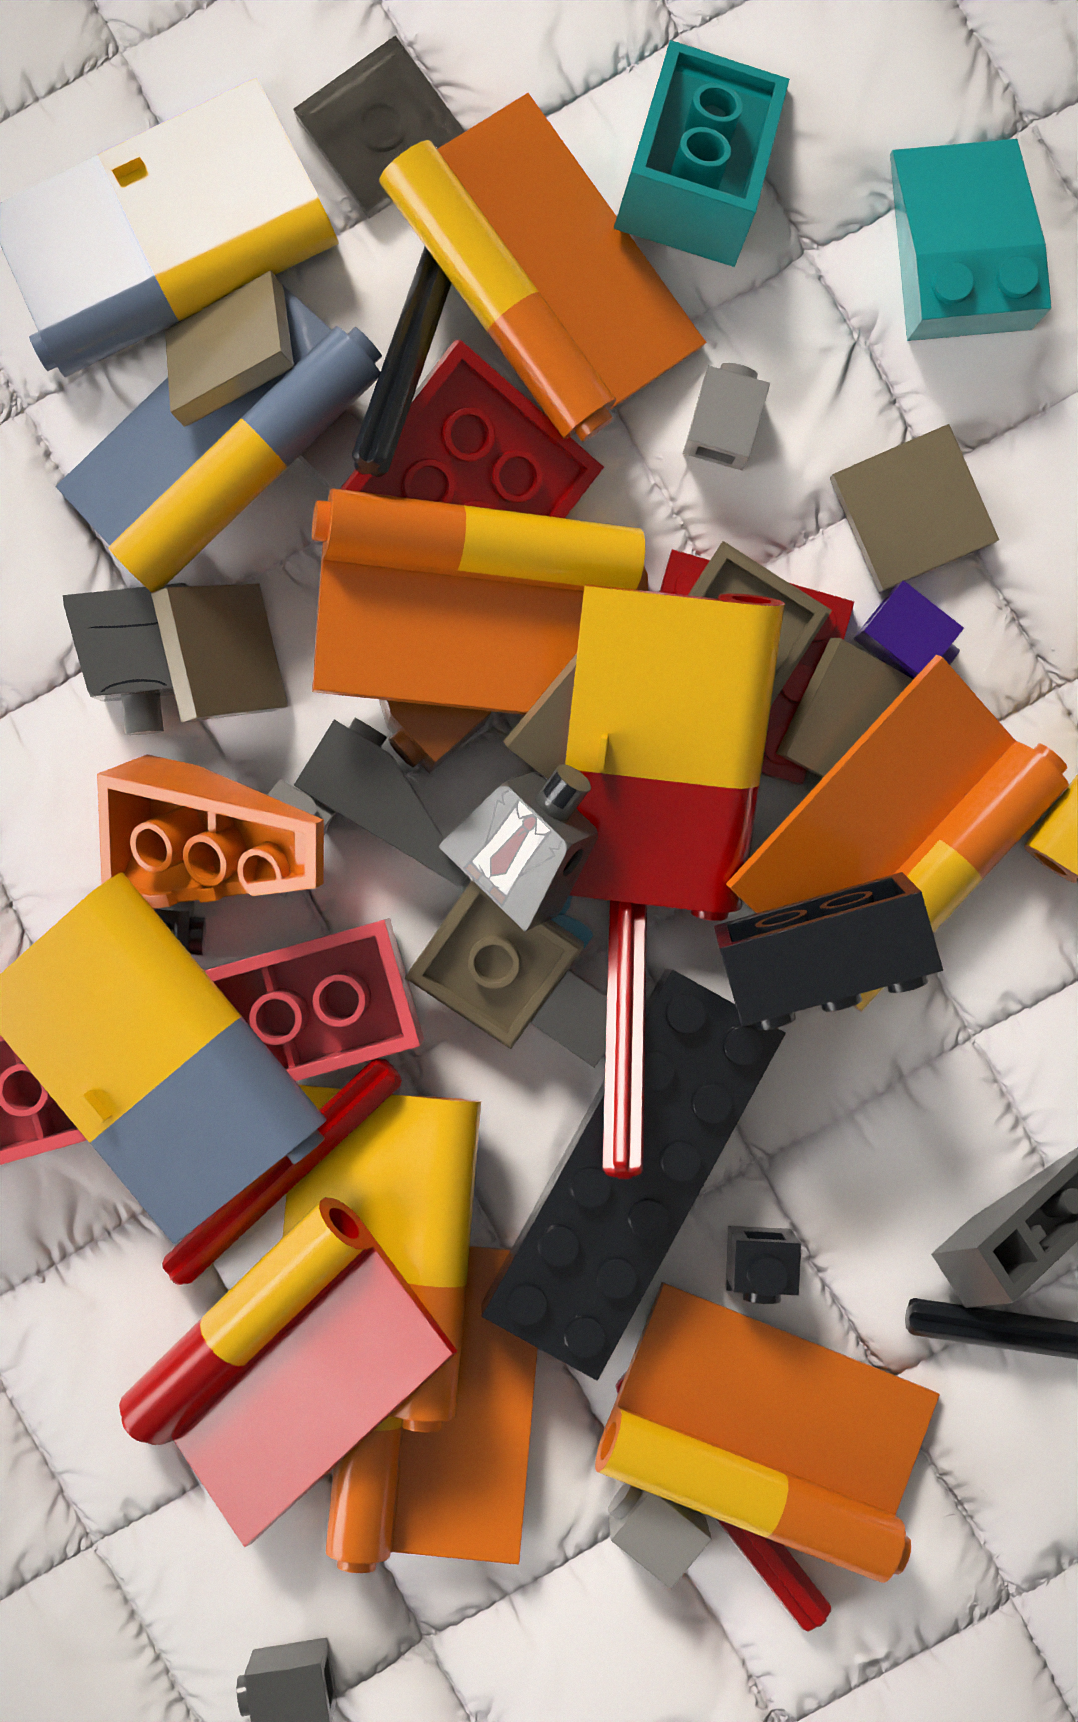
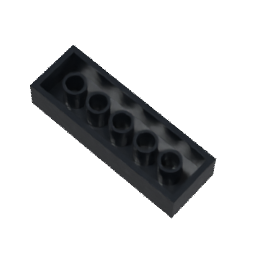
M665 969L646 1002L642 1173L633 1176L631 1179H619L618 1177L607 1176L603 1171L604 1079L481 1303L482 1317L598 1381L786 1032L779 1028L758 1030L755 1023L742 1027L734 1003L673 969Z

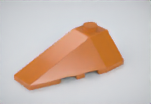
M146 754L97 773L101 884L118 873L123 872L153 909L171 907L180 902L199 900L200 903L218 901L223 897L243 894L259 896L314 889L324 884V819L201 766Z

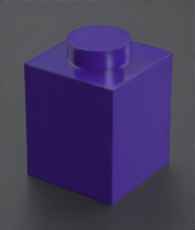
M903 580L890 590L853 639L880 661L914 679L935 655L943 657L951 665L960 652V649L952 643L963 631L964 627Z

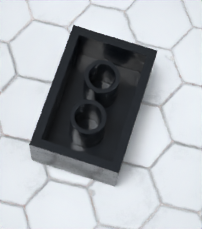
M903 872L714 925L719 950L742 1027L755 1023L758 1030L778 1028L793 1022L796 1019L795 1012L821 1005L822 1010L825 1012L843 1010L859 1004L862 1001V993L887 987L889 993L915 990L929 982L927 975L943 971L922 891Z

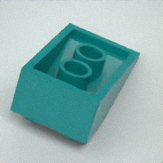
M670 40L613 229L735 267L757 211L790 79Z
M1018 139L892 150L890 153L907 341L1032 330L1052 309L1046 243Z

